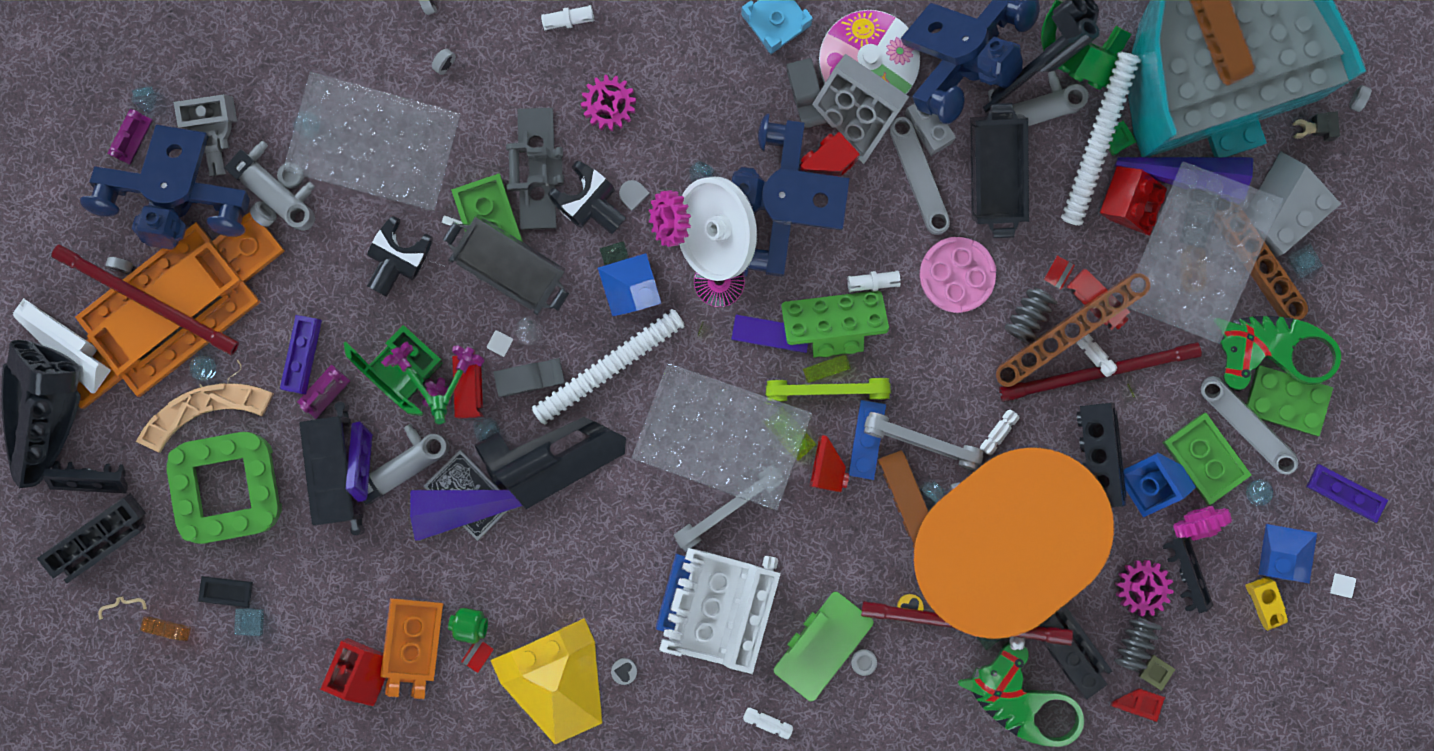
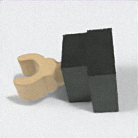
M1338 111L1316 114L1312 117V123L1300 119L1292 124L1293 126L1300 125L1303 128V133L1294 135L1296 139L1303 138L1313 133V136H1323L1324 141H1334L1340 137Z

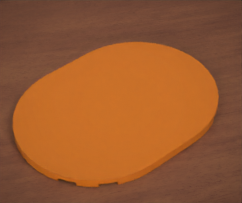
M1021 448L1000 454L983 464L933 506L923 520L914 548V568L920 590L927 603L940 618L964 633L982 638L997 639L1028 632L1047 620L1086 588L1102 570L1110 554L1114 536V521L1110 502L1096 477L1081 463L1065 454L1043 448Z

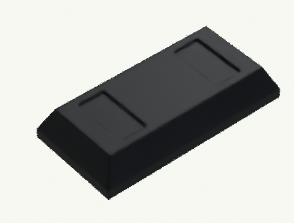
M201 576L198 602L250 608L253 582Z

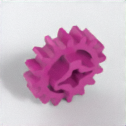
M604 75V81L602 82L597 77L594 78L596 85L587 84L589 93H582V97L587 100L581 103L583 109H588L583 113L585 118L592 117L590 124L594 126L598 122L600 130H603L606 125L610 131H613L616 124L620 129L623 128V120L626 122L631 121L628 113L635 114V108L631 105L636 104V98L630 97L634 93L633 89H626L627 81L625 80L619 84L618 76L609 81L608 76ZM607 88H615L617 91H610ZM598 92V99L592 105V100L595 94ZM603 94L612 101L614 111L608 105H605ZM626 101L625 108L620 114L618 111L620 104ZM598 115H609L611 119H605Z
M672 190L661 191L660 194H655L656 200H651L653 209H649L651 214L649 223H653L654 227L651 231L652 233H657L656 240H661V245H667L668 247L684 243V238L689 236L687 228H691L689 224L691 214L686 212L689 206L688 204H683L684 197L678 196V192H672Z
M1208 506L1188 512V514L1184 515L1185 519L1174 523L1173 527L1177 537L1187 538L1191 536L1192 540H1198L1217 535V532L1222 531L1221 527L1232 522L1229 509L1214 510L1213 506Z
M1138 560L1134 561V567L1125 565L1127 573H1118L1119 577L1122 578V582H1115L1116 586L1121 587V591H1118L1116 596L1124 598L1120 604L1122 606L1130 605L1128 611L1131 613L1138 609L1137 612L1140 616H1144L1146 610L1149 615H1155V608L1163 611L1162 603L1171 602L1166 597L1167 594L1174 593L1173 590L1168 589V585L1173 583V580L1165 579L1168 571H1159V563H1154L1151 567L1150 560H1144L1143 566ZM1139 572V576L1134 581H1130L1132 576ZM1154 575L1158 578L1160 585H1157L1153 580ZM1140 585H1148L1149 591L1140 590ZM1129 591H1132L1134 593L1137 602H1134L1132 600V598L1129 595ZM1158 595L1157 599L1154 602L1150 603L1151 599Z

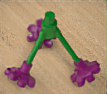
M405 342L401 348L396 347L392 349L393 355H388L381 363L385 367L399 365L403 372L406 371L419 389V394L424 397L422 404L426 407H431V414L434 416L436 424L445 423L447 406L451 402V395L462 373L466 372L469 365L476 364L482 366L485 362L480 355H473L474 350L472 348L466 347L464 350L460 346H453L452 352L457 355V359L460 361L450 386L444 387L446 381L440 377L436 383L432 379L426 380L427 388H425L412 371V365L407 360L408 355L414 350L412 345Z

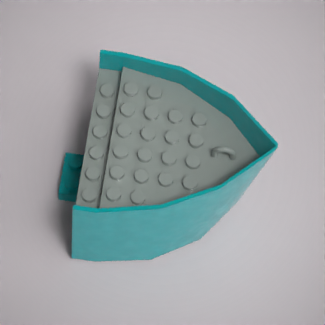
M1150 0L1139 21L1131 53L1138 56L1141 61L1136 64L1138 69L1133 73L1135 78H1131L1130 81L1133 84L1131 87H1128L1130 91L1128 100L1133 133L1141 157H1152L1206 138L1214 157H1231L1267 144L1259 122L1260 120L1317 102L1366 72L1358 47L1334 1L1230 0L1254 62L1255 71L1254 74L1228 86L1221 81L1190 0Z

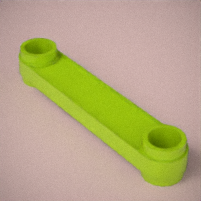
M871 378L869 383L811 385H787V380L767 381L766 396L768 402L788 401L789 395L869 394V399L871 400L890 399L891 383H889V378Z

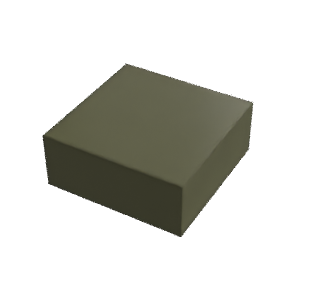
M1151 655V659H1148L1146 663L1147 669H1142L1140 672L1142 674L1138 676L1162 691L1175 669L1156 656Z

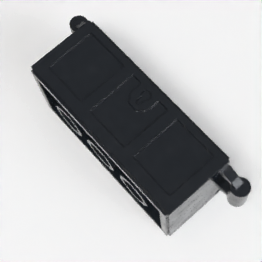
M1013 103L991 104L988 116L970 117L972 219L977 224H988L993 239L1014 238L1019 222H1029L1028 118L1021 114L1016 115ZM1011 113H1012V115L992 116V115H994V114H1011ZM1013 223V227L994 228L993 224Z
M478 214L470 225L458 224L453 221L443 238L453 251L448 261L451 263L456 261L457 265L498 289L509 298L511 297L530 310L534 309L533 313L536 315L539 314L542 307L554 308L559 311L570 294L559 281L565 272V268ZM463 227L467 231L457 247H455L452 243ZM556 286L560 287L550 305L547 304L546 301Z
M337 402L335 404L336 417L301 421L299 423L311 522L314 526L351 521V534L362 535L365 532V527L362 525L363 514L354 515L352 497L346 490L348 465L342 424L351 423L348 414L349 405L345 402Z

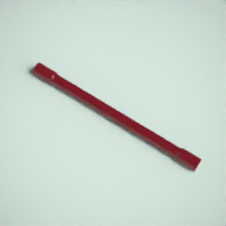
M60 244L53 249L51 257L86 274L201 337L223 352L232 356L239 347L238 341L209 328L83 259L79 254Z
M1198 342L1177 346L1170 350L1114 362L1117 366V371L1111 376L1174 361L1180 362L1202 356L1201 347ZM1095 366L1025 383L1019 382L1010 387L1002 386L999 387V393L1002 394L1000 396L1001 401L1005 402L1022 398L1026 395L1100 379L1106 376L1100 371L1101 367Z
M863 601L862 617L883 620L892 619L954 628L935 612ZM1037 626L1028 632L1014 637L1043 640L1048 643L1071 646L1073 630Z

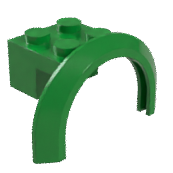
M1055 0L1044 20L1041 33L1043 51L1056 41L1057 26L1051 16H1053V10L1064 1ZM1115 26L1102 47L1090 43L1058 69L1069 73V76L1080 82L1083 79L1088 80V84L1099 90L1102 87L1106 88L1107 84L1111 83L1109 80L1110 76L1114 74L1112 69L1117 66L1114 64L1116 60H1119L1117 55L1119 52L1121 53L1132 34Z
M402 325L385 343L387 347L370 364L346 341L344 342L346 357L408 415H424L412 402L408 401L418 388L406 371L403 372L399 365L385 367L381 363L385 357L393 355L392 349L396 347L401 348L403 343L408 342L414 350L408 355L407 360L412 365L411 369L422 385L443 364L442 360L409 329Z

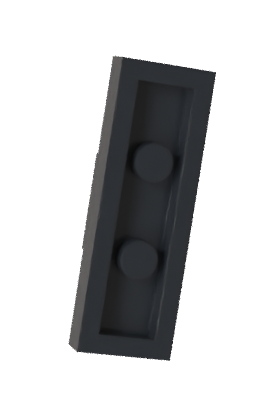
M55 461L52 469H44L42 476L50 490L124 494L128 490V484L124 478L126 471L123 464L119 465L116 472H111L110 464L104 466V472H99L90 468L75 469L72 462H68L67 468L62 470L59 461Z
M1176 536L1173 541L1163 545V549L1173 548L1175 550V556L1169 557L1167 559L1168 562H1175L1178 559L1181 562L1180 576L1182 581L1187 583L1190 590L1184 591L1180 596L1181 598L1190 597L1193 600V604L1186 606L1185 610L1193 611L1197 608L1199 613L1207 612L1214 605L1189 537L1179 538Z

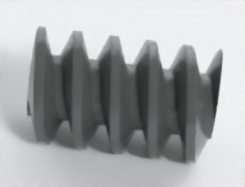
M1036 287L1026 291L1028 298H1022L1020 301L1023 307L1017 306L1015 309L1018 316L1012 315L1010 321L1013 324H1006L1004 327L1009 334L1026 344H1029L1026 340L1027 337L1036 338L1032 329L1041 330V326L1037 321L1046 322L1047 319L1042 314L1043 311L1052 312L1048 303L1055 305L1058 303L1047 292Z
M1137 617L1138 620H1129L1134 629H1125V633L1131 638L1121 640L1127 648L1117 650L1123 658H1114L1113 661L1120 666L1140 673L1138 669H1147L1148 667L1142 659H1151L1152 657L1146 652V649H1155V646L1149 641L1159 639L1153 630H1162L1163 627Z

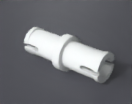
M591 5L571 10L567 7L563 8V11L541 15L545 31L564 26L572 28L574 24L594 21Z
M872 271L868 275L847 277L849 292L862 290L876 292L880 288L900 287L901 284L898 282L900 281L899 271L886 273Z

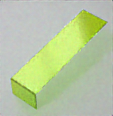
M842 355L804 368L803 372L807 383L851 369L847 355Z

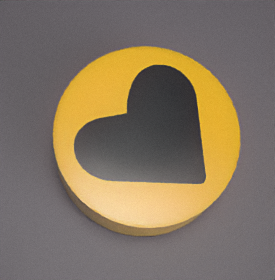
M914 594L903 595L897 603V607L922 611L924 609L922 600Z

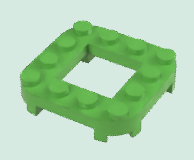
M238 432L185 442L169 452L167 475L176 527L184 540L197 544L216 542L264 533L276 524L282 512V503L279 502L271 455L273 451L270 444L263 437L255 433ZM243 458L251 509L204 517L196 467Z

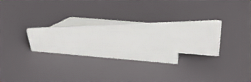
M23 298L13 312L14 317L42 345L59 351L75 361L80 366L79 381L91 393H95L111 371V369L92 357L97 351L95 346Z

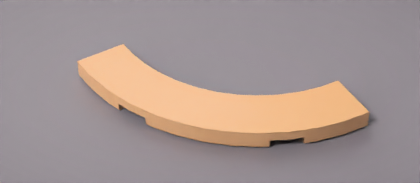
M215 384L194 389L170 401L167 406L154 415L143 428L136 442L161 453L171 436L195 417L222 409L244 410L263 416L274 393L243 384Z

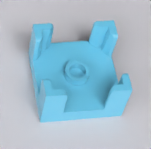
M751 0L742 6L741 15L770 54L777 51L812 25V16L806 9L802 11L795 0H759L754 4Z

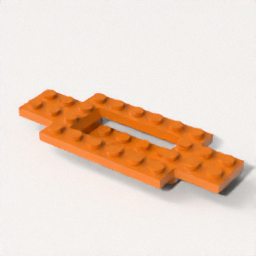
M250 212L241 221V224L246 229L245 233L237 237L219 235L212 241L201 225L195 222L186 229L184 238L178 241V245L174 249L162 248L126 276L123 281L191 318L217 297L221 296V299L196 317L195 320L222 333L260 303V300L246 282L284 253L285 250L267 227L258 224L252 218ZM110 289L75 316L88 333L86 341L97 349L92 357L111 369L95 393H91L78 381L77 391L80 393L78 406L80 409H85L122 379L137 397H141L209 342L182 328L141 361L140 358L180 326L117 291Z

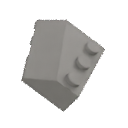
M845 54L832 71L812 105L832 128L836 127L859 152V160L864 164L909 96Z
M1280 152L1245 214L1273 255L1278 257L1286 253L1341 203L1307 165Z

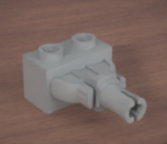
M223 94L173 102L178 128L206 132L209 137L204 151L207 158L209 176L226 174L222 152L223 149L229 148L227 138L231 133L232 122H237L233 96Z

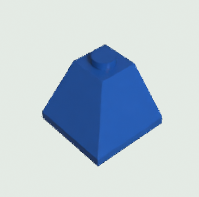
M646 253L598 267L612 316L661 304Z
M1156 453L1124 469L1126 491L1142 517L1184 499L1196 488L1181 464L1160 453Z
M1266 524L1258 575L1310 584L1317 533Z

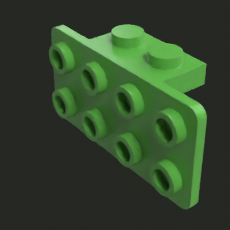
M880 291L787 301L781 305L787 343L789 345L812 343L813 358L863 352L864 336L885 334L889 331L883 295Z
M833 592L816 614L812 612L803 623L806 627L800 635L796 632L787 644L789 649L775 665L774 673L808 701H814L873 626V620L869 617H862V611L839 592Z

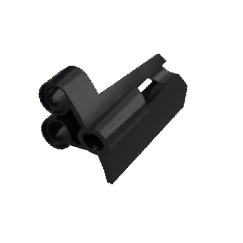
M1065 0L1053 10V16L1051 17L1062 36L1025 66L1014 83L1008 88L997 87L991 94V101L983 107L985 113L990 110L991 104L1002 102L1038 72H1051L1058 69L1099 36V28L1096 25L1099 8L1094 0Z
M583 417L512 450L508 449L498 432L474 445L495 486L503 484L523 507L528 509L624 455L626 437ZM576 430L590 436L556 456L550 451L551 444Z

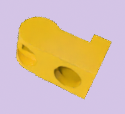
M1264 577L1245 585L1249 595H1251L1260 621L1266 630H1271L1288 622L1284 610L1285 607L1274 580Z

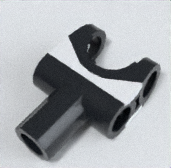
M576 161L572 165V169L582 182V192L577 195H567L552 188L548 192V196L559 211L576 226L583 228L592 218L612 235L626 219L623 214L606 201L615 191V188L596 170L583 162Z
M392 216L386 221L375 236L367 253L368 257L379 262L367 287L386 297L399 274L410 280L416 278L433 242L432 236L424 234L415 245L409 248L399 247L396 241V234L394 233L401 220L396 216Z

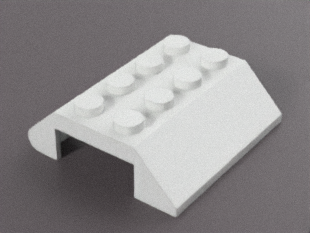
M688 548L685 559L691 561V563H684L682 568L691 572L689 580L679 578L678 585L684 586V588L676 589L671 610L677 613H669L668 620L676 623L674 630L665 629L664 636L669 637V639H662L659 650L677 656L683 654L720 663L730 669L753 674L781 573Z

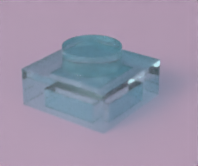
M1311 244L1286 257L1298 279L1323 266Z
M934 481L932 484L924 482L919 488L934 504L944 497L945 490Z
M237 608L235 611L234 635H263L264 609Z

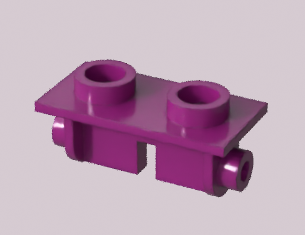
M129 109L107 154L130 165L153 120L135 110Z
M331 364L307 390L306 395L304 394L297 403L301 405L300 408L304 412L310 413L317 419L349 384L350 380Z

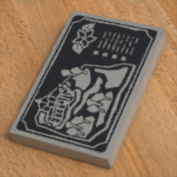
M461 450L424 485L427 490H500ZM507 511L464 525L463 527L478 541Z

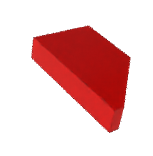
M1138 688L1112 701L1110 706L1157 722L1165 697Z

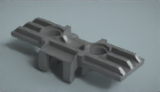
M553 108L517 109L518 143L506 144V150L509 151V184H507V190L519 191L521 230L556 228V206L550 200L548 192L555 188V186H563L564 176L562 175L563 148L556 147L554 149ZM539 137L543 140V147L532 148L529 146V142L532 138ZM520 152H527L529 158L527 183H520ZM541 187L544 189L545 195L541 200L536 201L531 198L530 194L533 188Z

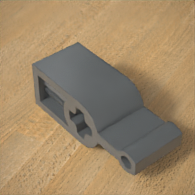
M812 58L787 64L786 71L800 121L805 123L804 130L827 124L828 122L812 105L820 92Z
M560 358L493 372L498 397L501 398L565 383Z

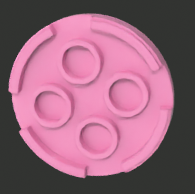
M963 237L943 239L929 249L921 263L920 283L926 297L935 306L948 312L962 313L979 307L989 298L995 285L996 266L988 250L975 240Z

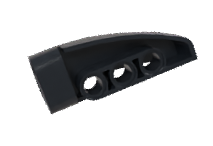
M13 340L10 342L7 363L2 368L1 402L4 440L11 476L19 488L36 486L44 479L42 477L44 469H51L65 444L80 401V393L77 391L80 366L59 351L27 340Z

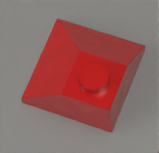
M821 435L818 440L810 487L841 492L842 488H847L849 473H845L846 466L828 436Z

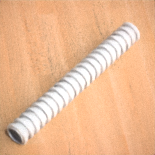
M1119 52L1117 55L1119 60H1116L1114 63L1117 66L1112 69L1114 74L1109 78L1111 83L1106 86L1108 91L1104 92L1105 100L1101 101L1103 106L1098 109L1100 114L1095 118L1097 120V123L1093 124L1095 129L1090 132L1092 137L1087 141L1089 143V146L1085 147L1087 152L1082 155L1084 160L1079 164L1081 169L1077 170L1078 176L1074 178L1076 183L1072 184L1071 188L1073 191L1069 192L1070 199L1066 201L1068 206L1064 207L1065 214L1061 215L1063 221L1067 223L1082 225L1084 222L1082 217L1086 216L1085 210L1089 208L1087 203L1091 202L1092 198L1090 195L1094 194L1093 187L1097 185L1095 180L1099 179L1098 172L1102 171L1100 166L1105 163L1103 158L1108 154L1106 149H1109L1111 146L1109 144V141L1113 140L1111 135L1116 132L1114 127L1119 123L1117 121V118L1121 117L1119 112L1124 109L1123 102L1127 101L1125 95L1129 94L1128 87H1131L1133 84L1130 82L1131 78H1135L1133 73L1138 69L1136 64L1141 61L1136 55L1126 52Z
M670 309L668 315L666 313L663 314V318L656 319L657 322L655 324L653 322L650 323L651 327L648 329L647 327L643 328L644 331L642 333L638 332V336L635 338L633 336L630 337L631 341H625V345L622 347L619 345L617 347L618 350L611 351V355L608 356L606 354L604 356L605 359H599L598 364H592V368L589 370L586 368L584 370L585 373L578 374V378L575 379L573 377L571 379L572 382H566L565 387L558 388V392L553 391L552 396H546L544 402L541 400L538 402V406L533 405L532 411L538 420L546 425L547 420H553L554 415L559 416L561 410L566 411L568 405L573 406L574 401L579 402L580 397H586L588 391L591 393L594 387H600L599 384L601 382L603 384L606 383L608 377L611 379L614 373H619L618 370L621 368L623 370L626 369L625 365H631L634 359L637 361L639 359L638 356L645 355V351L648 350L650 352L652 350L651 347H657L658 342H664V338L667 336L670 338L672 336L671 333L678 332V328L681 327L683 329L685 327L684 322L678 313Z

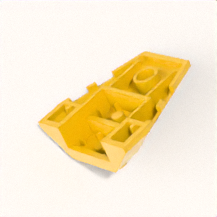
M585 618L490 660L500 684L554 744L602 724L595 641Z

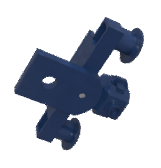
M992 0L977 19L930 3L901 37L903 45L942 59L940 64L912 96L917 110L929 115H938L941 123L950 124L960 116L964 108L965 95L963 90L957 86L964 77L972 81L980 80L983 83L996 85L1004 89L1013 84L1023 68L1021 47L1019 44L997 38L999 35L997 25L1004 28L1007 23L1015 25L1018 32L1030 30L1039 16V0ZM935 29H941L937 33H932Z
M770 113L766 114L761 120L758 130V143L762 151H765V145L783 147L780 169L773 173L767 182L757 174L754 168L741 167L732 176V182L744 193L752 207L753 213L765 210L773 220L769 250L755 249L750 264L742 272L745 277L748 275V270L766 272V275L784 276L791 224L843 230L850 178L798 171L805 123L787 120L786 125L770 123ZM818 194L826 196L828 200L827 205L823 208L816 207L813 203L814 196Z
M156 125L141 174L94 166L89 181L94 188L92 195L81 197L80 203L84 209L92 214L111 217L117 215L120 211L118 206L115 205L118 195L126 196L127 191L142 194L149 202V205L144 206L140 214L135 216L131 229L141 242L146 245L172 250L178 245V241L184 238L187 226L180 217L188 212L192 203L213 205L214 209L219 211L218 216L207 218L209 228L223 236L237 237L243 235L246 231L241 221L243 215L247 213L250 198L246 190L195 183L209 138L206 132ZM172 150H182L180 156L176 158L169 157Z

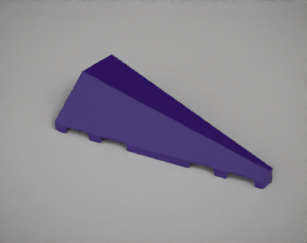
M1118 157L1114 165L1115 167L1142 169L1155 180L1186 190L1191 188L1217 194L1222 199L1238 204L1245 200L1253 176V158Z
M410 490V518L415 541L523 506L509 490Z

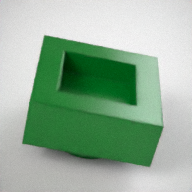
M1124 120L1114 127L1116 132L1111 135L1113 140L1109 141L1111 146L1108 150L1112 156L1136 142Z

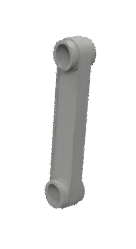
M898 117L890 125L891 138L926 228L930 233L940 235L949 227V216L913 124L905 117ZM899 123L906 125L908 133L903 135L897 133L895 125ZM933 217L943 219L944 227L942 229H937L932 225Z
M1212 376L1202 382L1201 394L1278 472L1287 475L1297 469V455L1220 378ZM1209 384H1216L1220 387V390L1215 394H1210L1205 388ZM1288 457L1293 460V463L1290 466L1284 467L1279 464L1280 459Z
M870 412L866 419L864 433L878 438H883L886 435L955 460L958 459V465L969 470L976 471L981 466L984 451L968 445H964L963 448L890 423L888 422L889 417L879 413Z
M772 464L757 475L759 481L696 526L692 527L691 524H688L673 535L676 539L675 541L686 552L688 548H692L701 541L699 537L701 534L764 489L770 492L785 481L782 477L783 474L778 467L776 468Z

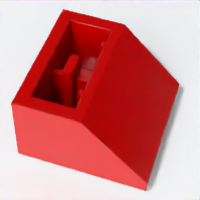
M840 131L834 136L830 133L820 142L819 150L815 153L811 150L801 159L799 171L841 177L857 163L860 154Z
M1117 166L1100 214L1112 222L1150 236L1156 224L1161 204L1165 200L1167 188L1142 169Z
M349 638L342 640L320 690L343 700L375 706L386 680L385 677H381L383 653Z

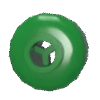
M469 608L458 609L455 615L450 616L448 630L452 631L453 638L456 641L472 644L479 642L481 638L484 639L488 629V618H485L484 613L480 610Z

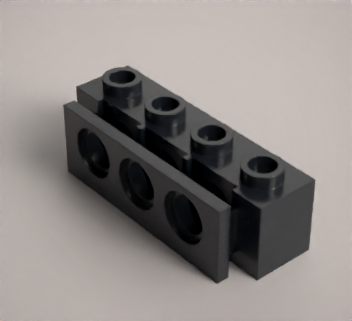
M1115 403L1080 406V411L1077 412L1078 427H1082L1083 437H1080L1079 443L1082 453L1085 452L1086 463H1082V465L1098 481L1102 474L1109 478L1110 485L1108 488L1103 489L1108 497L1111 508L1126 506L1125 497H1127L1118 413L1115 409ZM1097 423H1100L1104 428V433L1101 437L1095 436L1093 428ZM1099 449H1103L1107 454V459L1104 463L1099 462L1096 458V453Z
M129 493L44 552L37 560L52 579L65 572L67 577L64 581L67 584L142 532L146 526L144 523L139 526L136 521L145 515L146 512L133 495ZM125 525L130 527L116 538L114 537V533ZM104 540L108 541L104 547L93 552V548ZM82 555H83L84 557H85V556L87 557L85 560H83L81 563L77 564L76 566H74V567L71 566V565H72V562H74L76 559H78V558L81 557Z
M1064 605L1056 613L1066 624L1065 627L1062 626L1054 614L1038 625V627L1073 630V637L1082 647L1078 648L1073 640L1071 646L1041 641L1079 695L1087 700L1108 685L1100 673L1110 674L1112 670L1066 605ZM1085 652H1086L1088 658L1091 660V662H1092L1097 668H1095V669L1092 668V666L1090 665V663L1087 661V659H1086L1085 656H1084Z

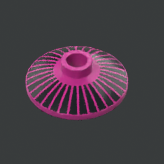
M697 272L695 273L694 287L697 295L703 302L714 307H724L734 303L744 289L743 273L734 278L724 280L722 285H716L714 280L707 279Z

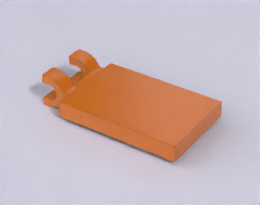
M390 598L381 677L388 678L385 695L388 697H399L400 682L413 683L411 697L416 699L425 698L426 681H434L443 603Z

